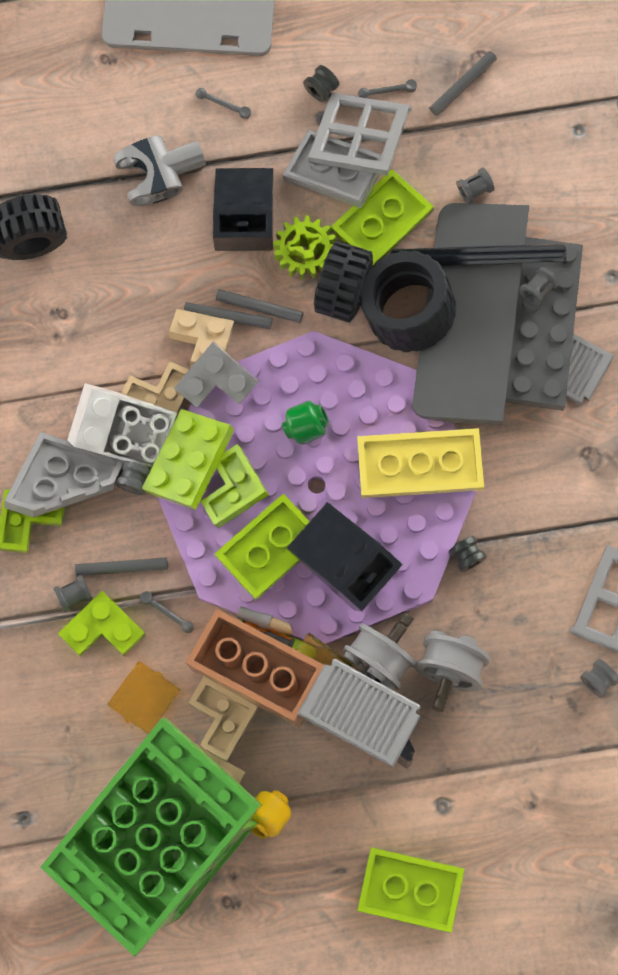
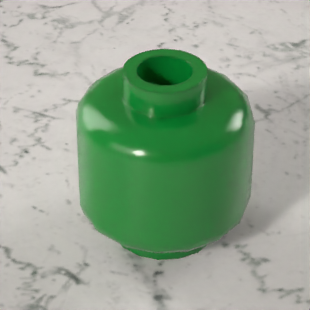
M305 401L287 409L285 414L286 421L282 423L287 438H294L300 445L323 437L326 434V427L329 426V420L321 404L316 405L313 401Z

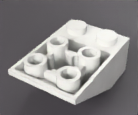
M85 383L67 441L80 449L152 468L175 422L177 412Z

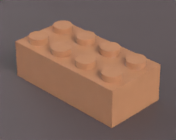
M217 608L185 662L193 672L210 679L297 728H300L304 721V718L297 715L324 667L318 661Z

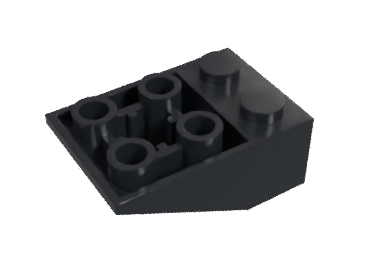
M273 168L215 169L213 203V242L215 251H273Z
M328 502L325 503L286 547L289 552L353 610L361 612L403 565L378 541Z

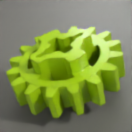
M306 215L304 222H300L296 216L294 217L293 225L286 221L283 223L284 232L277 230L276 238L278 240L273 241V249L277 250L274 252V258L278 261L281 260L279 263L281 270L289 268L290 277L298 272L300 273L301 280H304L307 273H310L311 277L315 279L316 271L319 270L321 272L327 254L336 242L335 235H329V225L321 227V219L318 218L312 223L310 222L309 215ZM293 235H295L292 241L287 242ZM302 245H306L308 250H304ZM322 250H324L321 257L315 261L317 254H321Z

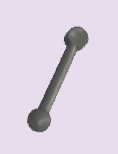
M410 79L406 84L370 90L361 88L358 91L359 97L367 98L369 95L400 90L414 92L417 88V83L415 80Z
M204 88L196 90L195 94L198 99L205 98L239 113L242 119H248L251 115L249 107L244 106L240 108L208 94Z
M145 591L140 595L143 604H151L182 626V630L185 633L193 631L194 625L192 622H185L154 600L150 592Z

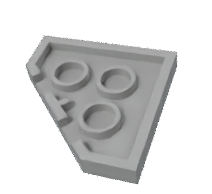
M40 432L4 501L5 508L34 518L114 490L116 480L123 471L122 464L124 460L74 447L66 440Z

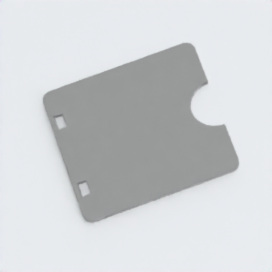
M105 0L102 39L105 45L112 48L263 56L271 49L275 0ZM135 33L151 34V41L135 40ZM222 38L238 39L239 46L222 45Z

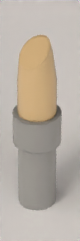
M240 606L237 618L256 624L258 627L266 630L271 629L293 635L290 623L274 618L273 615L264 612L259 613Z

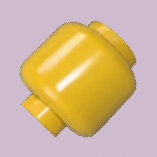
M273 790L272 793L261 791L255 796V799L262 806L251 818L258 823L252 830V833L262 839L276 837L281 833L292 816L291 809L287 804L289 800L277 790Z

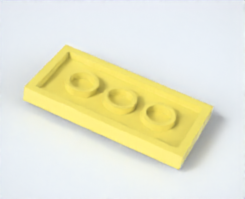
M479 428L357 436L361 498L484 490Z

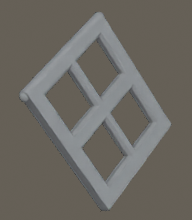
M330 93L327 107L308 156V161L388 176L408 113L412 111V107L406 104ZM340 105L363 108L358 126L334 123ZM372 110L395 114L390 132L366 128ZM330 134L354 137L347 156L323 152ZM362 139L386 143L380 161L356 157Z
M607 545L574 627L570 628V632L573 635L618 653V624L613 637L588 627L598 600L618 608V594L603 588L612 563L618 564V549Z

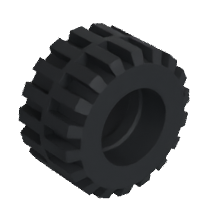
M31 194L18 196L0 204V258L26 260L40 257L57 249L67 239V231L59 202L56 198L49 195Z
M336 241L332 245L322 267L315 291L314 310L316 313L348 323L355 318L361 305L359 295L365 276L373 265L372 251L340 241Z

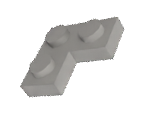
M212 342L174 389L196 408L200 406L216 385L234 401L241 404L258 384L259 380L220 346Z

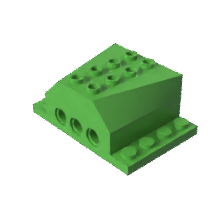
M161 718L40 868L135 957L143 950L159 929L179 920L257 826L258 823L251 818L262 804L167 718Z

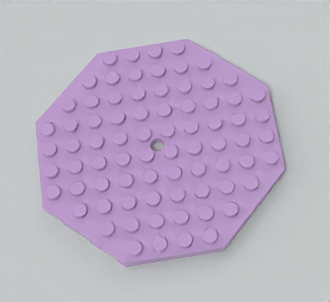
M312 331L237 361L259 380L258 384L241 404L234 401L217 385L199 407L196 408L191 403L188 411L230 424L235 429L225 451L238 444L269 496L219 529L213 524L201 501L195 511L157 497L200 601L216 605L237 615L240 606L259 613L264 612L273 615L274 618L290 623L293 635L289 636L308 642L318 648L360 632L358 627L361 623L372 627L433 601L451 557L448 551L456 544L476 491L361 498L357 436L456 430L451 422L423 419L415 414L412 402L416 369ZM305 401H313L316 405L321 404L329 420L326 434L304 445L298 444L294 438L288 439L282 427V423L286 421L285 414L287 409ZM217 468L201 500L225 485ZM312 479H318L325 483L326 487L323 492L315 494L308 489ZM284 493L309 521L326 502L330 503L378 541L403 565L361 612L353 610L301 562L255 601L214 554Z

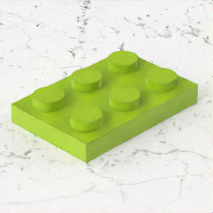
M391 169L388 176L385 175L373 186L362 208L352 206L331 226V232L344 243L372 251L373 267L378 260L385 258L391 250L434 211V206L397 172Z
M181 409L142 489L148 494L196 511L235 429L230 424Z
M283 493L214 555L254 600L257 601L300 563L286 547L309 523V520Z
M371 847L357 912L452 933L465 869Z

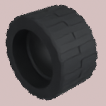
M418 251L392 253L378 260L365 276L359 295L360 306L374 335L378 337L382 344L389 346L390 349L402 352L422 351L427 347H432L440 339L442 340L448 330L451 329L453 320L456 317V300L445 271L431 256L421 254ZM411 285H422L434 290L433 297L428 306L415 316L396 319L383 314L387 300L401 288Z

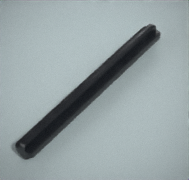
M565 244L393 249L390 253L418 251L421 254L431 256L440 265L564 262L567 257Z

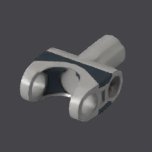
M152 136L137 141L123 148L113 157L117 169L136 168L147 173L146 179L127 194L129 203L132 206L150 205L177 196L183 190L178 175L206 166L198 141L168 151L162 136Z

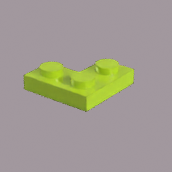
M238 444L223 453L217 466V470L223 478L225 485L201 500L210 519L218 529L269 496L250 461Z
M4 489L0 516V551L28 553L32 524L62 527L65 507L33 518L6 509L4 501L10 489Z
M103 591L58 633L80 657L102 635L123 656L146 635Z

